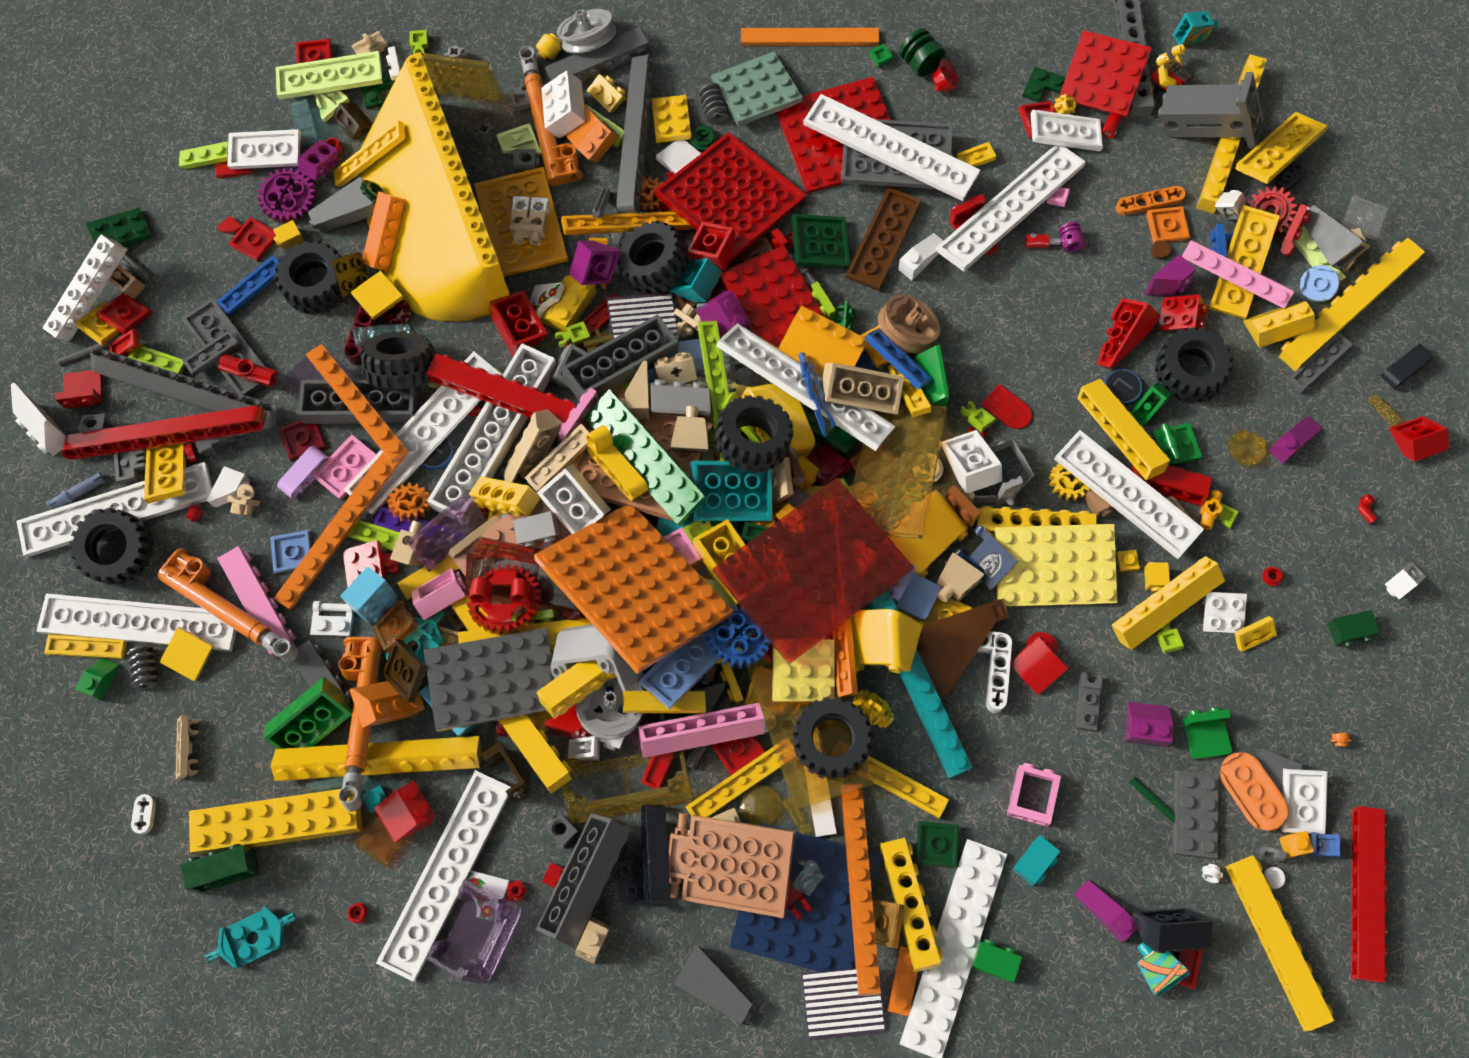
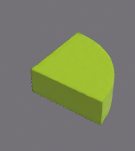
M1220 503L1222 511L1218 515L1219 519L1225 527L1230 529L1239 511Z

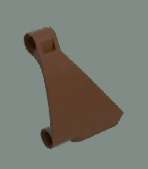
M1003 598L922 626L917 651L940 698L946 699L997 621L1010 617Z

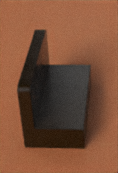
M339 103L333 115V118L352 140H357L363 129H371L373 125L355 103Z

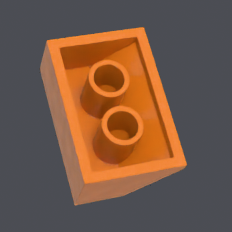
M388 681L350 689L362 728L409 718L425 709L420 694L417 695L415 703L406 702Z

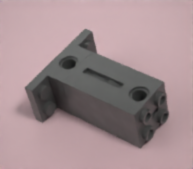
M1246 72L1244 80H1241L1240 84L1168 85L1166 93L1163 94V105L1159 108L1158 117L1162 121V130L1165 131L1167 137H1244V141H1247L1248 149H1254L1257 146L1264 120L1253 72Z

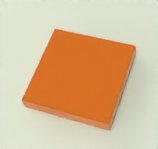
M1183 206L1147 210L1146 214L1153 244L1157 241L1170 243L1190 240L1191 237Z

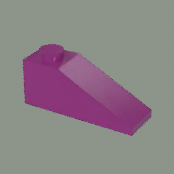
M1307 416L1283 435L1270 448L1269 452L1284 464L1320 432L1322 428L1311 417Z
M1089 880L1074 893V896L1119 942L1126 941L1137 929L1134 919Z

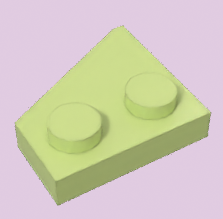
M340 90L314 94L324 123L333 117L339 103L350 102L348 97Z
M530 123L497 134V139L503 153L514 154V149H536L537 156L542 155Z

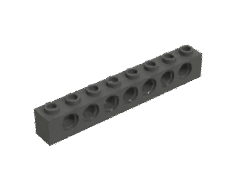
M1114 0L1119 39L1148 46V41L1144 36L1146 27L1142 22L1144 13L1140 8L1142 0ZM1150 56L1130 108L1129 117L1151 116L1153 109L1156 108V99L1153 98L1154 84L1151 83L1150 79L1152 70L1151 68L1149 69L1148 65Z

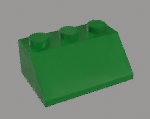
M936 345L916 355L914 361L932 378L929 384L921 388L931 406L930 413L945 412L949 399L941 347Z

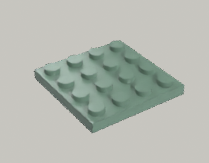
M775 52L711 75L712 82L720 85L719 89L722 92L723 101L738 127L803 102L802 95Z

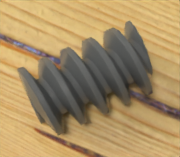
M718 83L706 84L699 92L706 119L711 124L723 122L728 117Z
M152 645L138 646L127 653L130 658L128 663L131 666L129 670L132 673V687L135 689L146 690L159 685V683L152 682L158 679L157 675H151V673L157 671V668L150 667L156 664L155 660H149L155 656L154 653L148 652L153 650L154 647Z

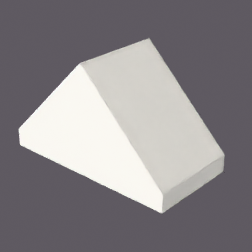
M595 736L569 739L568 760L599 761L600 739Z

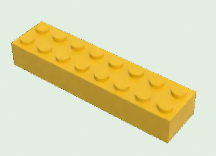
M341 789L192 810L189 811L190 853L205 855L216 850H221V852L229 850L228 847L235 844L253 848L363 832L361 807L353 812L345 810L339 799ZM354 796L349 797L346 801L353 800Z

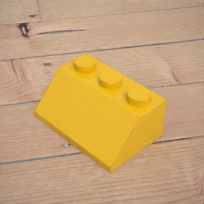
M571 275L565 276L561 282L565 285L560 301L549 306L540 318L541 322L560 332H566V327L578 322L597 293L595 284L581 285Z
M1297 301L1286 305L1285 308L1280 307L1245 319L1243 322L1257 346L1261 348L1313 330L1315 314L1306 301Z

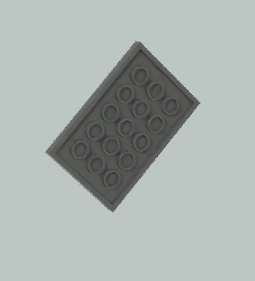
M875 119L951 156L952 124ZM844 144L841 183L936 189Z
M546 628L424 650L437 732L547 711L540 703L537 695L538 690L554 680L551 672L552 658Z

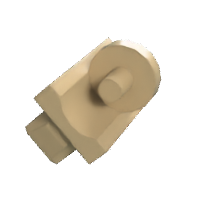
M379 31L370 36L364 33L362 34V40L351 45L356 54L375 51L381 53L388 46Z
M686 304L681 311L676 308L673 312L683 320V322L677 324L678 333L681 336L692 335V327L698 331V322H702L698 314L692 319L696 309L689 304Z
M240 485L237 489L238 496L228 495L227 501L232 502L231 513L252 516L254 506H259L260 501L251 500L255 494L254 488L251 485Z

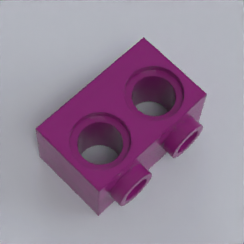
M319 140L299 156L298 171L315 181L318 180L329 169L337 165L339 160L338 149Z

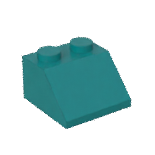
M708 258L690 260L687 263V271L683 273V278L679 279L674 287L671 286L669 291L694 303L706 302L710 298L714 286L719 282L722 271Z

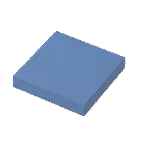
M309 530L270 537L273 573H287L296 569L312 547Z

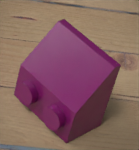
M579 241L569 275L581 285L610 284L620 250L596 241Z
M1179 254L1152 277L1145 294L1147 296L1174 297L1178 293L1182 295L1189 286L1187 285L1193 280L1192 275L1196 269Z
M724 291L695 310L702 322L717 321L720 339L737 323L744 328L751 324L733 291Z
M1127 702L1126 742L1164 747L1172 743L1173 720L1169 706Z

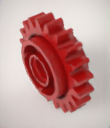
M1267 186L1264 193L1262 190H1258L1259 196L1252 194L1254 201H1247L1250 207L1265 212L1271 208L1276 209L1274 214L1279 215L1274 237H1276L1277 231L1283 234V228L1289 230L1288 223L1293 222L1292 217H1295L1297 213L1293 210L1298 208L1297 204H1293L1296 201L1295 198H1290V191L1284 194V188L1282 187L1277 191L1276 186L1270 191Z

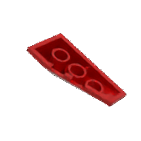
M1122 298L1112 314L1111 320L1114 321L1113 328L1107 330L1106 334L1110 335L1109 341L1103 344L1097 364L1113 369L1152 331L1161 315L1149 303Z

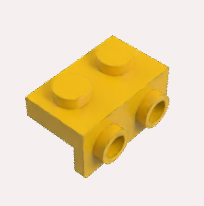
M599 74L587 91L609 113H613L623 100L627 101L628 97L625 95L627 92L620 86L617 87L614 84L615 81L607 75L605 77Z

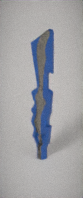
M801 352L798 357L801 363L802 377L806 380L809 398L814 400L817 410L814 409L821 432L824 436H827L836 423L822 400L825 394L820 389L821 382L818 381V375L814 371V366L808 361L806 354Z

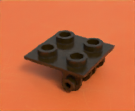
M361 251L331 260L342 297L350 295L354 289L369 279Z

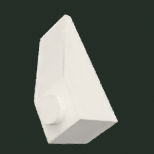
M933 233L912 247L900 259L898 270L913 280L939 254L936 251L937 246L944 240Z

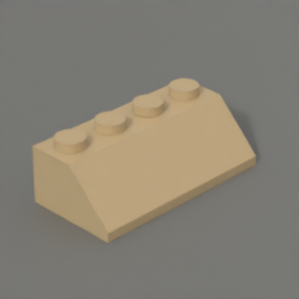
M825 363L822 379L825 401L898 415L904 376L837 363Z
M548 409L536 411L531 416V421L524 430L521 441L516 445L513 456L507 462V467L504 471L505 481L519 484L521 479L524 480L539 462L545 459L562 424Z

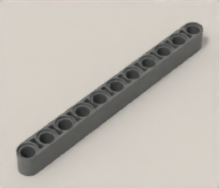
M650 54L633 57L631 61L617 193V211L619 214L638 213L640 209L653 77V59Z
M95 349L91 351V370L93 372L215 412L248 406H260L265 410L263 427L273 428L276 426L278 408L274 404L107 350Z

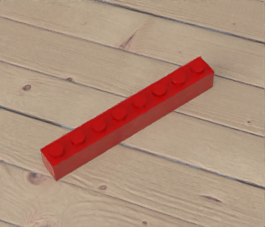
M436 354L426 373L431 382L529 418L536 411L548 409L562 423H566L571 410L576 408L574 402L568 399H558L554 394L542 393L532 386L528 388L516 380H506L502 375L490 374L480 367L476 369L464 361L457 362L447 355L441 356Z
M1363 806L1352 809L1351 980L1385 983L1388 974L1387 967L1385 966V957L1388 952L1387 945L1385 944V935L1388 929L1385 922V913L1388 907L1385 900V892L1387 890V880L1385 879V870L1387 869V859L1385 858L1387 817L1385 816V809Z

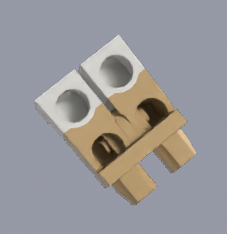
M513 196L510 230L514 244H523L525 237L530 238L529 242L531 245L539 246L541 240L545 239L548 213H550L548 198L532 197L530 200V197Z

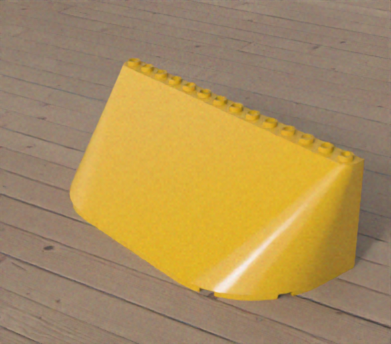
M421 52L416 53L406 59L360 149L397 120L404 122L406 139L358 174L354 180L361 177L364 180L373 181L380 185L385 193L406 199L389 271L384 270L387 279L401 293L404 298L403 300L409 304L411 311L422 317L440 322L469 321L488 315L490 301L509 296L510 294ZM372 216L366 218L369 229L371 225Z

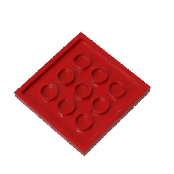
M1083 30L1059 98L1067 94L1068 97L1073 96L1076 105L1127 118L1152 47Z

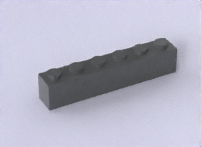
M638 27L612 38L608 43L595 50L577 53L546 66L547 77L551 82L558 75L569 71L583 82L590 77H597L604 71H611L618 65L627 64L633 57L646 55L649 53V44L642 30Z

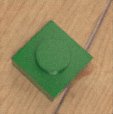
M885 44L869 51V56L877 68L893 61V55Z

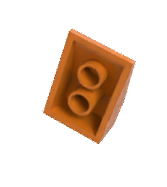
M584 104L585 122L565 136L586 158L598 163L619 135Z

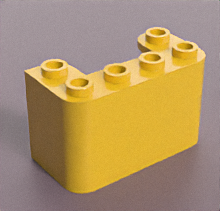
M773 383L747 388L741 396L743 399L748 395H752V397H757V395L763 396V399L768 400L769 398L774 401V404L781 405L783 412L786 411L789 414L794 431L790 447L795 449L797 457L804 456L806 458L815 446V438L800 401ZM757 427V434L761 437L762 442L770 440L769 435Z

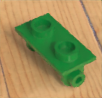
M846 300L845 305L839 304L836 308L835 321H841V323L837 324L854 332L852 318L855 317V310Z

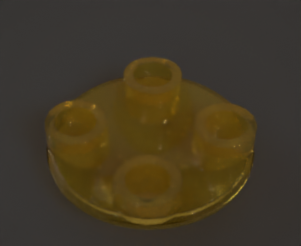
M1240 429L1229 439L1228 451L1231 457L1238 463L1252 466L1264 459L1267 442L1263 437H1259L1253 432Z
M765 785L750 788L741 800V812L746 821L753 825L761 826V823L770 825L776 822L782 810V802L778 793Z

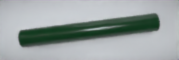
M1133 777L1129 783L1169 820L1175 823V813L1137 778Z

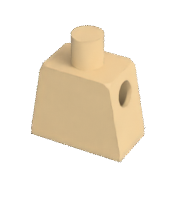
M687 406L686 417H677L671 441V450L708 452L705 418L697 417L698 407Z
M412 520L409 531H400L390 558L391 560L420 567L427 542V537L420 535L423 523Z
M953 552L937 582V585L941 587V591L937 596L943 602H947L950 597L960 601L981 582L984 574Z
M592 917L577 946L575 955L594 964L611 925Z

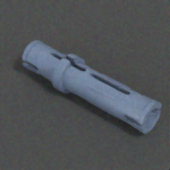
M98 472L69 490L61 491L60 495L46 501L48 506H51L49 507L50 510L62 507L67 503L71 504L74 499L105 483V480L101 478L102 475Z

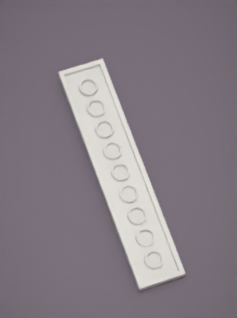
M822 94L804 119L803 125L961 201L964 200L980 173V169Z
M1053 146L938 245L936 251L962 271H965L1085 166L1086 161L1064 146Z
M738 323L718 341L716 346L725 353H728L757 374L801 401L804 405L817 410L814 400L809 398L806 380L802 377L799 363ZM811 376L812 391L817 395L821 414L828 419L820 402V393L816 388L815 378ZM818 376V381L821 382L820 389L823 391L822 378ZM824 396L822 398L836 426L842 428L875 451L895 428L894 425L869 409L827 402Z
M475 352L464 361L476 369L480 367L490 374L502 375ZM441 386L395 434L408 450V454L366 510L371 515H374L380 509V506H383L390 498L389 494L394 493V488H399L400 484H403L481 400ZM382 450L346 486L344 491L347 494L351 495L382 454Z
M203 462L186 468L185 495L147 504L144 500L145 481L18 520L17 526L23 556L28 558L69 545V541H73L74 538L71 536L72 531H77L78 529L76 524L79 521L84 522L86 520L84 516L89 513L94 515V511L98 509H119L138 517L139 520L145 521L189 507L192 504L196 505L205 502L213 489L207 464Z
M46 594L37 627V632L42 634L104 638L158 645H169L177 627H182L215 645L213 650L231 652L236 635L235 629L203 608Z
M475 770L376 964L413 982L416 981L509 797L505 791L510 786Z
M969 839L966 840L936 931L937 938L934 939L936 947L940 946L943 960H940L941 964L939 967L923 971L900 1045L933 1058L943 1057L1007 856L1006 853Z

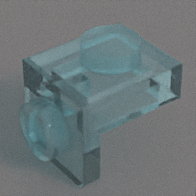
M801 858L799 863L804 869L792 886L795 890L810 896L824 875L819 870L820 866L811 859L807 861Z

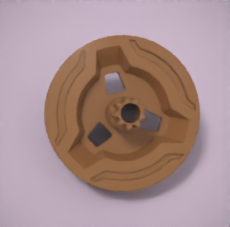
M899 294L892 296L878 314L880 330L901 350L908 353L919 354L928 350L940 334L939 321L934 312L924 302L909 295Z

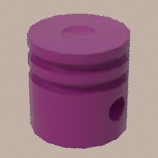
M1069 222L1059 228L1058 231L1065 252L1078 251L1085 246V240L1078 222Z

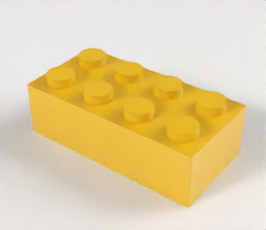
M728 519L694 538V548L733 607L736 604L738 609H740L743 605L751 603L770 591V580Z

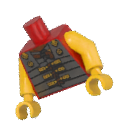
M1182 44L1173 47L1172 54L1174 57L1170 59L1168 54L1164 53L1159 55L1156 60L1159 67L1150 79L1166 91L1168 85H1189L1187 82L1192 76L1183 67V61L1180 58V55L1185 53V46Z

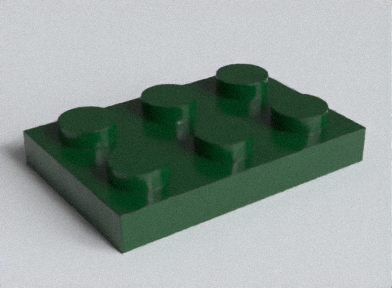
M140 207L86 223L94 245L100 235L111 238L122 246L152 238Z

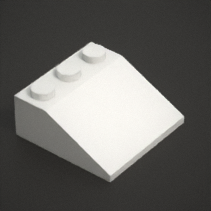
M13 382L11 384L12 409L18 418L15 421L23 429L26 427L29 430L26 434L33 441L37 440L39 442L37 446L44 454L48 452L52 456L56 455L63 449L66 435L41 406Z

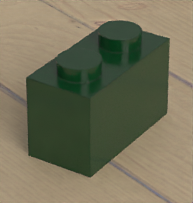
M1372 610L1334 618L1327 623L1335 646L1343 645L1344 648L1356 644V641L1362 640V643L1375 640L1374 637L1381 633Z

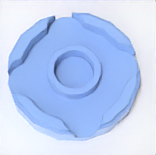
M1317 265L1310 268L1303 274L1300 280L1302 294L1308 300L1315 303H1323L1335 296L1339 288L1337 274L1332 268L1325 265Z

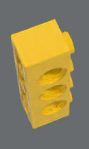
M480 476L469 493V496L474 500L473 503L479 508L486 507L492 511L499 510L502 513H512L518 517L520 515L529 517L541 498L527 485Z

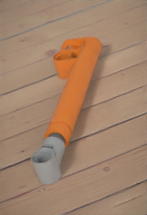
M524 46L520 49L519 56L548 183L551 186L580 181L583 178V173L578 168L579 160L575 146L570 143L557 145L556 136L545 129L541 89L544 87L542 77L539 75L534 49L530 46Z
M184 548L175 550L158 572V579L242 635L256 644L262 645L285 662H292L297 658L298 649L291 642L277 633L271 632L268 626L206 587L204 583L211 575V568L199 558L189 556Z
M376 637L345 638L343 641L344 646H346L345 653L339 661V668L343 677L349 681H357V687L378 683L383 641ZM355 705L353 707L344 770L347 773L344 775L343 786L339 792V799L344 809L349 812L358 810L362 804L360 796L363 776L361 773L365 772L371 726L362 728ZM354 796L353 800L346 801L349 797Z

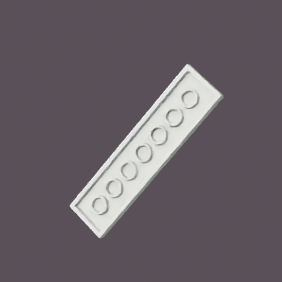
M1081 430L1076 433L1054 458L1055 461L1177 559L1204 530Z

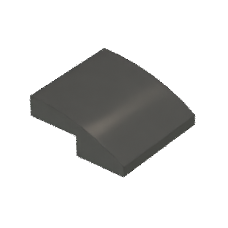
M1263 748L1259 751L1257 758L1281 794L1283 788V769H1301L1303 765Z

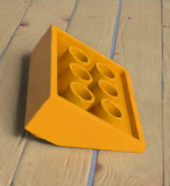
M801 306L778 350L801 364L798 357L799 353L802 352V355L805 353L808 361L814 366L815 373L823 379L825 363H837L855 367L866 347L867 341L857 333Z

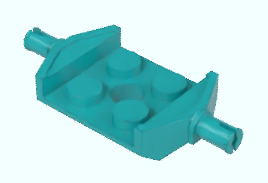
M440 610L429 620L412 617L397 639L403 640L408 646L411 642L417 641L418 649L414 653L425 663L424 650L439 647L442 642H446L438 627V623L446 614ZM392 646L389 648V650H388V651L386 652V654H385L387 660H388V657H389V654H390V651H391Z
M263 907L261 911L226 928H220L218 948L205 955L207 963L223 958L233 968L238 969L282 947L285 940V925L297 920L295 913L292 912L279 918L271 909ZM252 932L258 934V941L254 944H250L248 941V936Z

